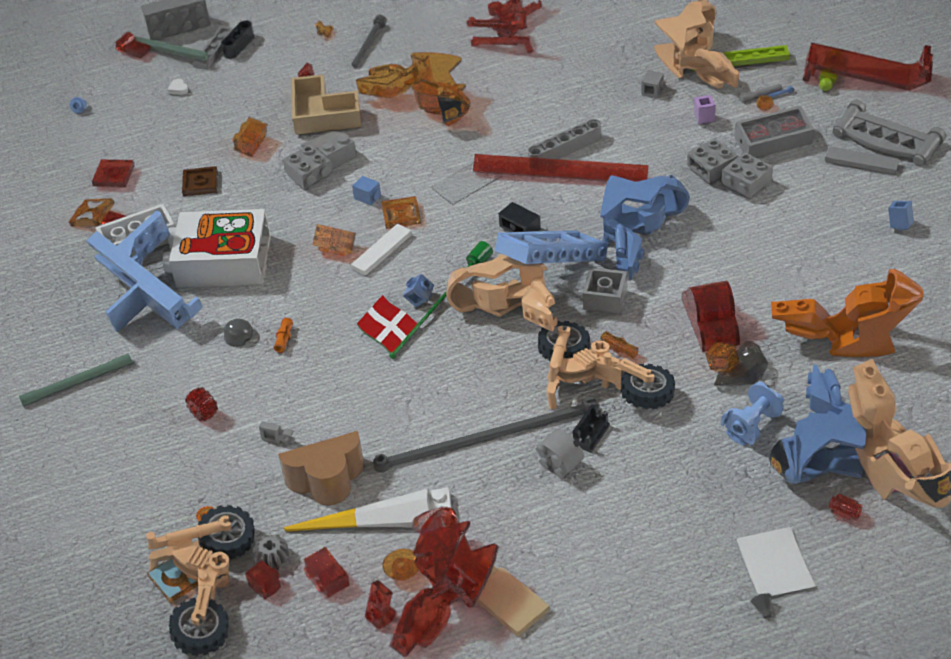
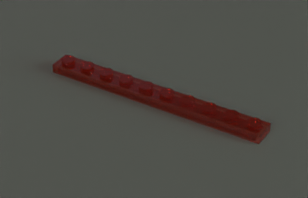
M475 154L473 172L595 181H608L610 176H616L639 182L648 179L649 165Z

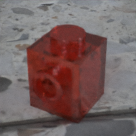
M262 560L245 572L248 586L264 600L274 595L281 588L279 572L274 567L270 568Z

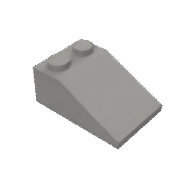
M327 131L301 144V148L310 144L313 145L330 160L332 170L357 157L355 141L347 134L341 132Z

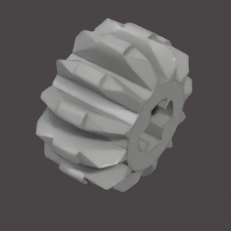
M271 533L269 537L265 538L262 536L261 541H255V547L253 548L255 562L257 565H261L263 570L267 567L272 570L274 566L281 568V563H287V557L290 553L287 541L281 539L279 534L275 537Z

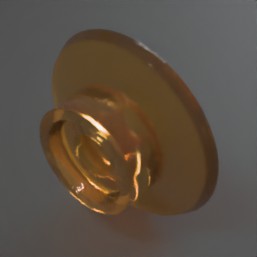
M397 549L390 552L383 560V571L394 580L405 581L417 574L421 567V559L416 552L410 549Z

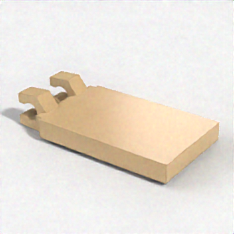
M487 558L480 563L482 567L480 571L486 577L483 581H480L478 576L471 571L464 576L466 580L465 585L472 592V599L517 637L550 611L549 605L506 569H501L500 567L496 569L495 565Z

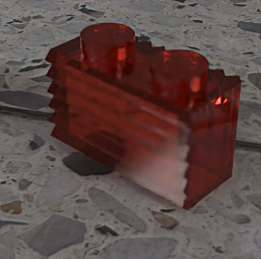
M326 547L304 558V573L309 580L313 578L315 581L314 585L320 594L324 592L326 597L329 598L350 585L348 574Z

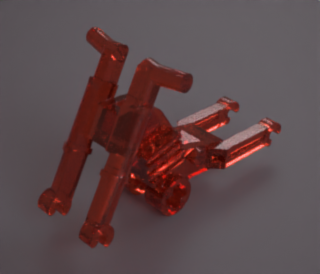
M509 0L505 4L498 1L491 2L487 7L489 15L494 16L493 18L475 19V17H469V20L466 21L467 27H491L492 30L497 31L498 37L473 36V39L470 40L473 47L480 44H524L527 53H532L533 48L530 43V37L514 35L519 30L528 28L527 15L542 8V2L538 0V3L532 2L524 8L522 0Z

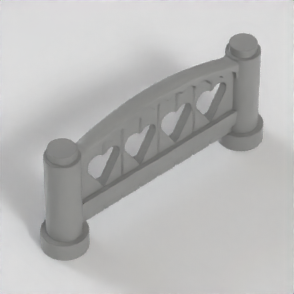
M856 99L850 102L847 106V111L836 123L832 131L836 137L844 136V134L848 135L855 141L874 150L913 158V162L918 166L925 164L936 147L941 145L946 139V133L940 127H932L926 134L864 113L866 111L865 104ZM864 124L866 125L867 131L860 132L859 130H854L853 128ZM882 130L883 137L877 138L869 134ZM896 135L898 136L899 143L895 144L885 139ZM913 141L915 149H909L901 145Z

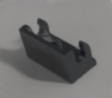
M591 404L572 431L573 444L576 447L580 446L582 450L592 453L610 427L608 413L604 410L602 416L599 415L597 406Z

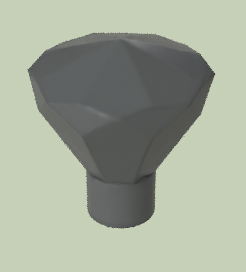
M770 593L758 594L751 599L750 602L761 611L763 618L772 616L770 612L772 599Z

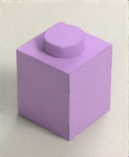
M711 95L694 98V115L698 124L715 121L716 105Z

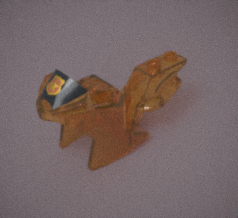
M414 52L410 55L413 63L406 69L398 64H385L369 69L368 77L356 80L359 94L393 98L406 93L411 87L419 108L427 113L441 115L442 124L447 126L460 120L468 113L471 106L470 100L462 92L466 88V84H456L450 75L462 62L461 57L451 54Z

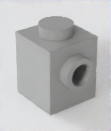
M648 70L641 81V95L658 98L666 86L664 73Z

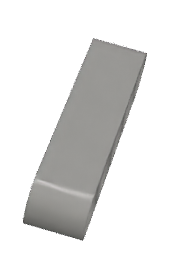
M590 119L529 147V166L541 168L601 139V122L597 119Z

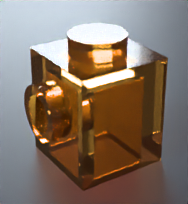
M715 342L705 353L711 370L730 373L740 362L735 345Z

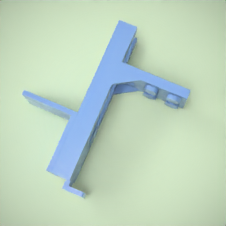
M157 210L117 246L98 231L86 240L88 245L100 253L94 256L96 261L131 288L106 311L116 332H119L146 306L176 329H179L189 318L192 319L203 308L198 297L185 304L181 296L142 267L144 258L152 253L170 235L163 215ZM134 248L136 251V255L131 258V254Z

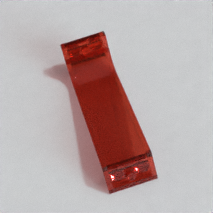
M811 42L805 60L802 81L809 82L810 77L814 76L815 71L820 70L911 91L931 82L933 54L931 53V46L924 45L919 60L913 64H906Z

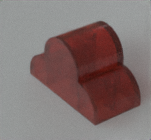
M727 280L692 286L682 291L681 300L702 352L740 345L739 327L735 316V302L731 286Z

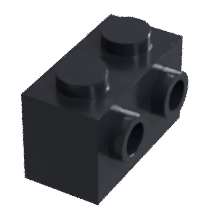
M511 202L498 213L499 227L509 232H534L541 230L540 215L514 202Z

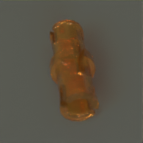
M605 331L600 338L601 341L607 342L615 352H621L632 359L639 352L638 347L626 342L622 337L612 335L608 331Z

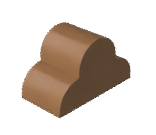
M358 431L278 454L284 481L288 489L296 493H310L313 500L322 505H336L344 501L351 492L350 480L358 477L364 469V458Z

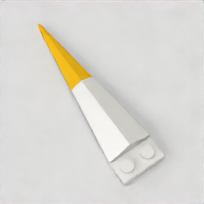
M448 487L432 491L424 489L286 526L284 531L295 532L350 527L435 529L454 525L450 491Z

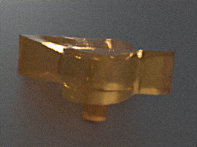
M317 21L315 24L318 35H324L326 38L331 36V32L334 30L332 25L324 26L321 21Z

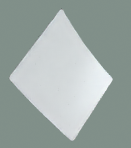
M791 527L737 538L741 554L757 594L770 593L771 596L816 586L801 555Z

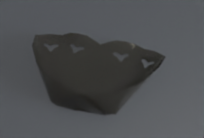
M751 341L743 343L729 357L728 366H725L718 372L714 386L754 385L757 383L768 367V361L759 345Z

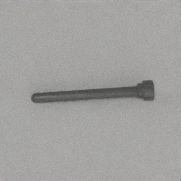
M381 14L376 15L373 20L374 26L354 58L352 67L358 66L378 30L385 27L387 23L385 16Z

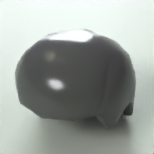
M233 319L224 327V340L232 346H243L246 339H251L253 327L244 319Z

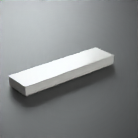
M400 224L395 225L351 264V269L366 276L412 235V231Z

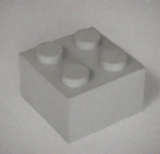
M590 267L582 293L583 310L621 314L628 288L627 271Z

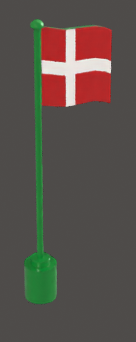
M479 241L466 256L467 267L486 262L493 254V248L485 241ZM446 292L418 324L406 312L391 304L382 295L358 321L357 326L364 334L380 343L389 352L390 358L395 359L399 350L444 300Z

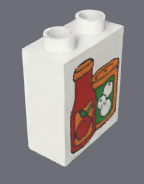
M265 209L179 213L177 227L169 228L170 235L168 236V241L172 250L163 254L164 272L173 274L176 288L263 285L271 236Z

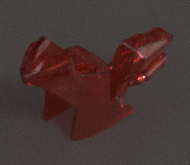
M441 506L423 512L413 518L412 529L420 533L413 551V555L416 557L414 563L420 573L429 579L432 588L421 589L404 606L389 644L392 649L403 657H407L416 645L427 648L435 641L448 625L447 622L451 615V604L461 600L468 608L474 607L486 586L496 561L498 545L492 543L472 550L465 536L471 523L469 521L459 523L457 514L451 507Z

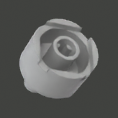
M561 429L551 432L536 447V451L541 457L539 460L540 464L545 469L549 467L553 469L560 479L567 476L584 459V453L580 446L576 448L572 443L574 441L573 437Z

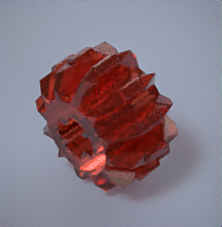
M198 387L186 395V407L189 408L194 418L197 417L199 421L209 420L217 413V402L205 388Z

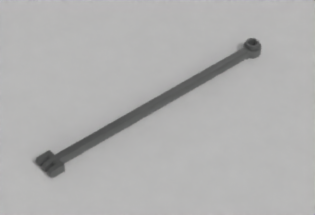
M590 396L581 399V405L389 457L384 454H378L373 460L374 469L379 473H383L395 465L585 414L591 404L596 405L597 408L599 406L595 397ZM600 408L597 411L599 415L601 414Z

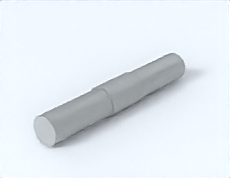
M777 84L741 95L740 100L744 102L761 97L763 94L767 95L782 90V85Z

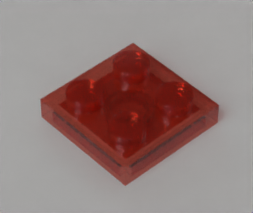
M101 159L92 179L93 186L126 187L135 166L134 160Z

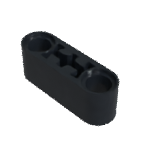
M243 20L239 22L221 41L225 58L233 59L237 57L254 39L251 21Z

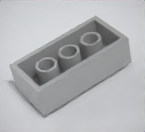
M160 0L141 5L150 40H157L211 26L206 0Z

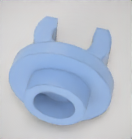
M75 97L70 101V108L74 113H82L87 108V101L80 97Z

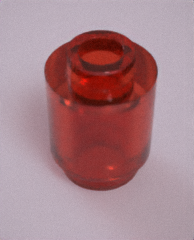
M838 493L836 497L832 496L829 508L831 509V514L852 521V519L857 521L861 515L863 505L859 504V501Z

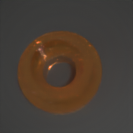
M761 95L756 101V106L761 110L771 109L774 104L769 95Z

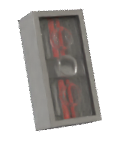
M800 105L737 121L734 137L742 152L759 158L812 144L815 129Z

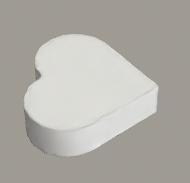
M175 79L167 89L168 94L185 95L188 92V86L182 79Z

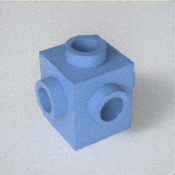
M419 274L407 281V288L403 297L415 307H418L431 298L435 285L424 275Z

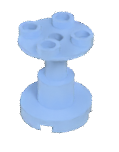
M761 381L748 389V397L752 403L751 407H745L743 410L732 408L727 410L721 417L722 427L725 425L727 428L726 434L740 445L748 443L750 446L757 441L760 436L757 424L761 420V414L775 418L779 417L783 412L782 403L784 398L782 395L775 393Z

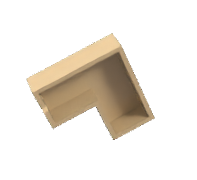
M324 74L291 78L292 121L295 135L362 127L358 91L327 94Z

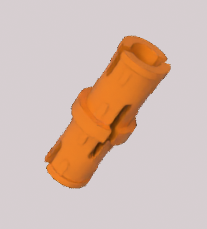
M283 318L280 329L276 332L277 339L273 349L278 353H283L286 350L287 341L291 338L290 331L293 320L290 318Z

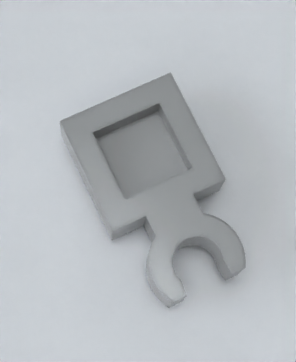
M263 421L259 425L263 441L277 444L283 441L288 445H292L295 441V437H292L294 433L292 429L287 428L283 430L280 425Z

